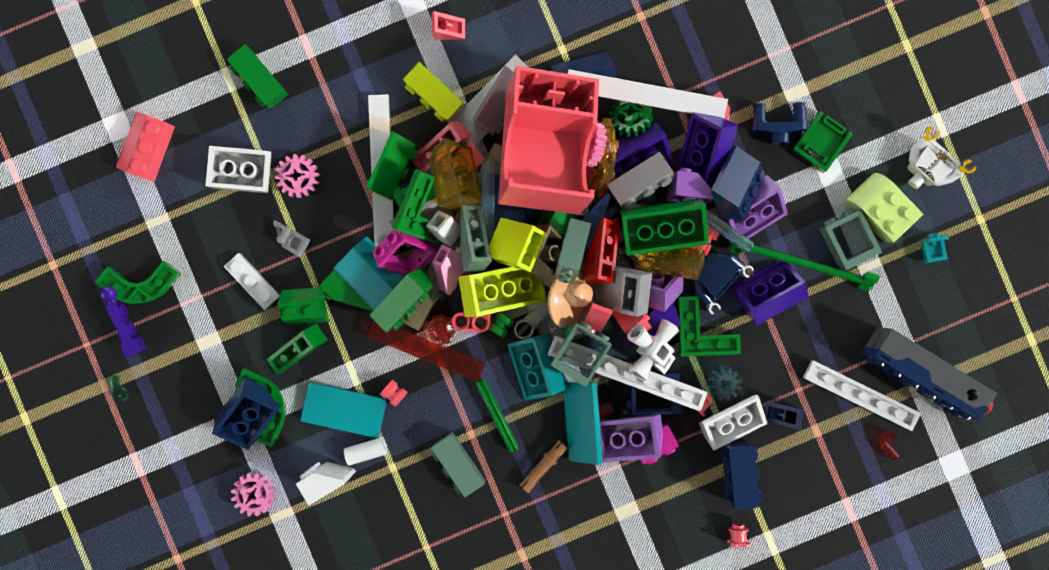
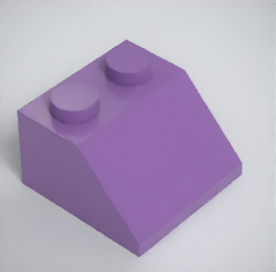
M679 169V171L674 173L675 178L672 179V182L667 187L666 201L668 202L702 199L707 205L714 201L711 188L698 173L692 172L691 169Z
M647 261L639 270L652 273L648 307L665 312L683 292L684 272Z

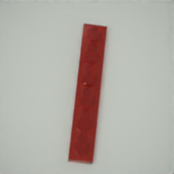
M375 320L367 336L478 382L485 363L401 328L396 331L392 329L386 333Z

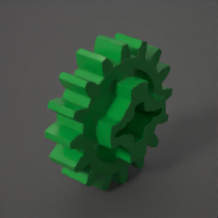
M617 100L618 106L612 105V111L609 112L610 125L613 126L614 132L619 130L620 136L626 133L627 137H630L631 133H634L635 137H637L639 131L645 133V127H651L650 122L653 121L652 107Z

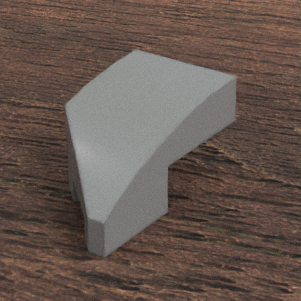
M275 220L273 224L278 234L277 242L283 248L301 257L310 239Z

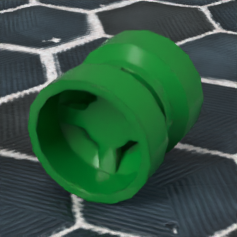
M498 312L495 322L489 325V329L505 339L508 329L513 327L515 321L502 312Z

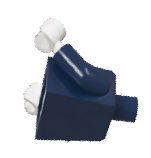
M710 253L706 259L702 257L698 261L692 258L690 261L697 267L693 273L697 295L707 305V310L711 314H714L711 311L712 306L716 305L719 310L721 308L713 299L717 301L739 275L749 277L745 274L746 268L749 271H753L752 266H744L740 259L728 253Z

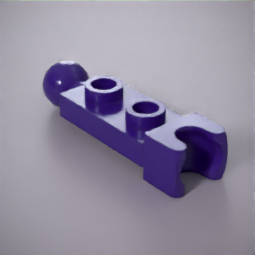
M111 286L104 287L100 292V297L109 304L106 305V308L123 341L120 346L125 356L129 357L145 350L146 345L142 337H137L136 327L129 321L126 306L121 304L120 301H116L117 291Z

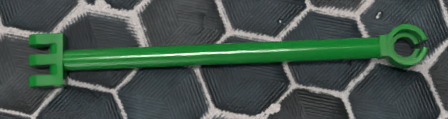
M740 236L732 237L730 240L729 248L734 254H741L746 251L856 282L858 283L857 288L870 291L880 280L879 275L866 271L861 276L749 244L748 241Z

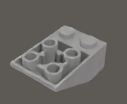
M615 266L614 283L594 284L592 302L622 314L636 317L648 313L652 273Z

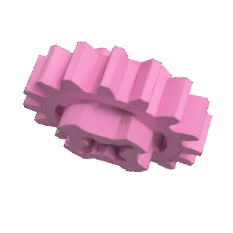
M597 123L591 138L586 165L589 167L597 166V163L601 161V157L605 154L607 136L605 134L607 130L604 129L605 125Z
M293 154V159L286 156L287 162L280 161L279 163L282 167L275 169L279 172L275 179L280 180L277 186L284 187L281 192L285 194L289 191L290 197H294L295 193L297 198H301L302 193L305 196H309L308 190L315 191L313 184H319L315 177H319L320 174L314 172L318 167L312 165L313 161L311 159L306 161V156L301 155L300 159L296 154ZM301 164H304L309 171H304ZM297 173H300V174L303 175V176H301V177H298L297 180L294 179V178H291V177L296 176ZM286 181L291 182L294 189L290 188Z
M249 472L247 476H241L239 478L240 481L234 483L237 488L231 490V493L235 494L231 501H237L234 507L238 508L240 506V513L242 514L244 511H247V516H251L253 512L256 516L260 515L261 511L265 513L268 510L267 507H271L274 504L271 500L276 498V495L272 494L276 487L270 486L273 480L267 482V475L260 477V472L255 473L254 476L252 472ZM254 481V482H256V484H253V485L250 484V483L247 484V482ZM256 489V493L254 495L255 497L251 499L253 494L252 491ZM255 503H256L257 505L261 504L260 506H251L252 504H255Z

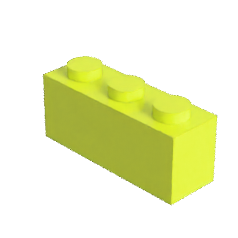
M420 62L403 79L406 84L405 89L412 95L416 93L421 98L419 101L427 109L429 107L436 111L434 115L441 122L446 120L450 123L465 107L464 102Z

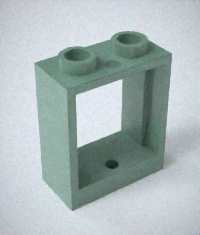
M853 208L841 213V218L837 220L835 217L823 222L825 226L819 228L840 270L846 271L882 253L861 209L856 211ZM855 219L869 248L846 259L832 229Z
M570 218L554 278H558V281L562 283L575 282L580 270L591 223Z
M581 321L580 324L575 322L550 365L587 387L612 344L608 342L609 337L601 332L596 335L590 331L592 329L591 326ZM577 330L603 344L586 375L560 361Z

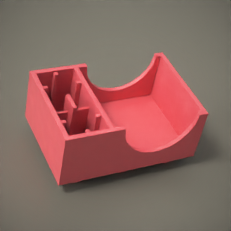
M516 66L506 88L498 204L580 215L594 199L595 190H588L586 165L591 138L597 127L599 79Z

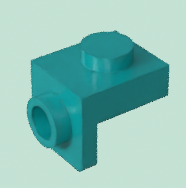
M940 233L928 234L927 239L921 240L925 263L947 260L944 240L949 239L948 235L941 236Z

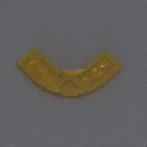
M603 118L601 122L602 125H605L604 129L607 130L605 134L607 136L605 154L601 157L596 174L588 190H595L594 199L591 201L594 203H598L602 196L606 194L607 184L615 176L614 165L619 141L616 140L615 128L613 127L612 120L609 118Z

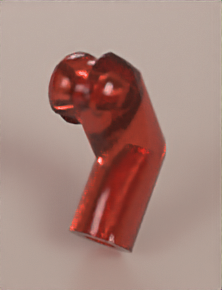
M889 430L882 432L880 435V449L891 460H895L899 456V453L892 447V441L896 437L895 433Z

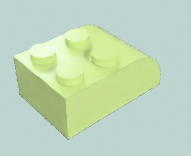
M873 173L844 200L854 211L862 210L870 228L884 243L895 242L923 215L891 180L879 173Z

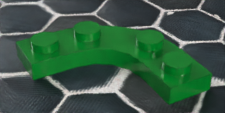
M163 261L146 281L132 283L111 267H106L95 283L102 289L106 286L115 288L117 291L116 299L122 302L132 304L147 303L165 294L181 273L167 261Z
M243 368L235 387L238 388L246 377L264 386L280 407L279 411L256 439V441L272 448L285 422L286 407L284 398L277 386L268 378L250 369Z

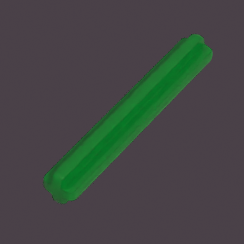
M486 380L478 381L476 387L510 453L516 451L519 446Z

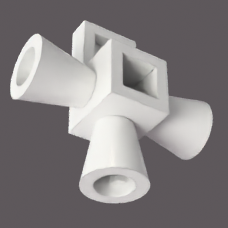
M662 319L656 335L652 336L648 334L642 324L635 325L629 331L627 338L639 346L636 351L642 357L629 371L643 381L647 380L652 366L659 373L665 374L675 360V357L672 355L674 349L667 342L679 329L673 323Z

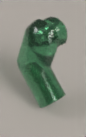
M109 375L110 394L120 401H126L130 397V392L120 384V375Z

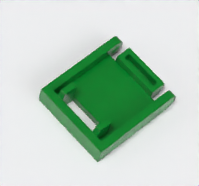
M819 111L791 151L822 173H825L853 133L849 131L843 138L842 135L846 128L828 115L820 122L819 120L824 113ZM809 148L822 159L818 162L804 151Z

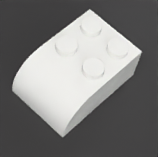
M209 146L206 186L213 189L268 193L272 152Z

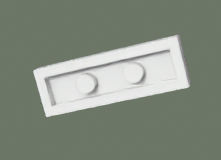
M241 253L236 254L224 266L264 310H267L280 298V295Z

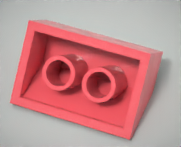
M136 112L116 168L154 182L175 126Z

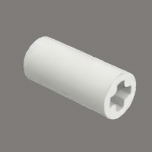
M383 437L344 448L345 460L349 466L388 454L387 445Z

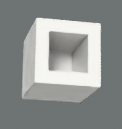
M439 210L426 225L439 241L449 246H452L460 236V226L450 215Z

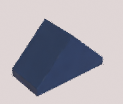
M766 401L764 414L767 422L798 430L801 429L803 409L792 405Z

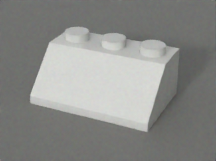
M758 395L750 396L699 422L702 433L713 450L767 424Z
M318 462L299 476L301 480L296 485L307 504L311 505L344 485L356 471L354 468L331 462H325L322 465Z

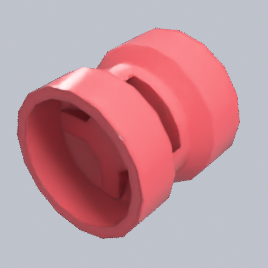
M392 380L380 395L383 398L389 399L390 404L396 407L408 392L405 389H400L397 383Z

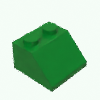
M322 287L281 291L278 307L281 319L286 324L300 325L329 322Z

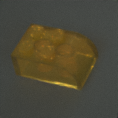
M448 139L440 141L433 149L430 158L432 176L436 177L433 183L438 206L460 211L461 205L479 206L483 204L472 148Z

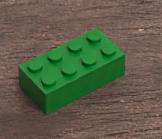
M702 199L620 210L627 256L709 244L706 204Z

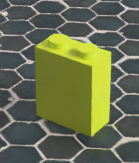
M500 218L489 244L491 259L531 272L547 233L533 225Z

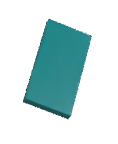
M567 381L568 389L564 390L569 461L602 464L597 382H589L587 387L579 382Z
M309 382L301 421L379 438L387 399Z

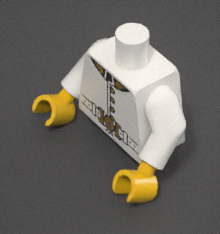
M928 126L925 130L926 135L921 136L910 149L908 170L914 176L908 183L915 189H918L923 183L926 186L949 184L964 176L965 172L973 173L976 170V166L971 169L965 167L972 162L969 159L963 163V167H959L961 164L935 141L939 137V130L933 135L929 134L933 126Z

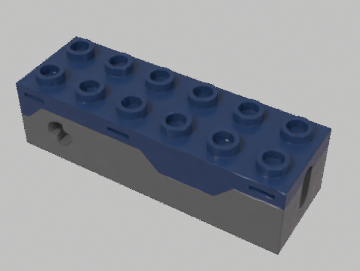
M877 327L861 352L866 357L865 361L874 366L882 367L883 372L892 377L900 378L899 382L908 387L916 388L918 394L934 399L933 403L942 408L950 409V413L960 419L962 417L967 421H971V419L981 421L982 417L993 408V400L997 395L996 392L894 329Z

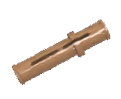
M558 440L548 453L545 452L544 458L520 483V486L530 493L546 472L558 463L557 460L568 447Z

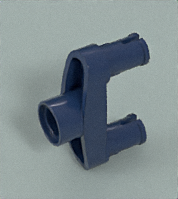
M796 102L793 104L794 121L768 122L766 121L765 103L754 104L752 131L771 135L772 145L789 144V134L808 129L806 103Z

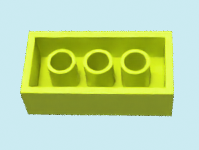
M509 266L458 277L465 317H478L547 301L544 283L533 273Z

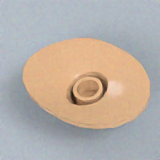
M583 258L574 283H562L558 281V278H555L549 291V314L553 323L560 328H568L574 325L582 317L592 300L594 284L582 281L585 260Z

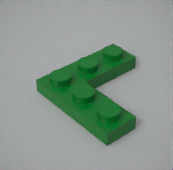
M415 169L392 228L442 246L443 242L439 241L426 227L430 219L420 216L436 177Z
M699 296L678 297V317L681 323L679 326L681 357L741 354L740 334L700 335Z

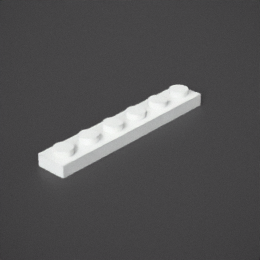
M811 360L803 376L804 379L910 431H913L921 414Z

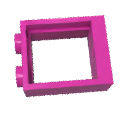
M393 229L375 248L373 255L378 267L406 276L408 273L423 266L426 268L436 257L439 250L435 243ZM403 242L417 247L407 259L392 255Z

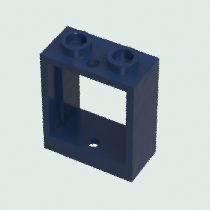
M655 372L680 382V374L677 372H666L665 374ZM626 384V390H630V398H627L626 405L627 410H630L632 415L681 414V405L669 400V407L636 408V387Z

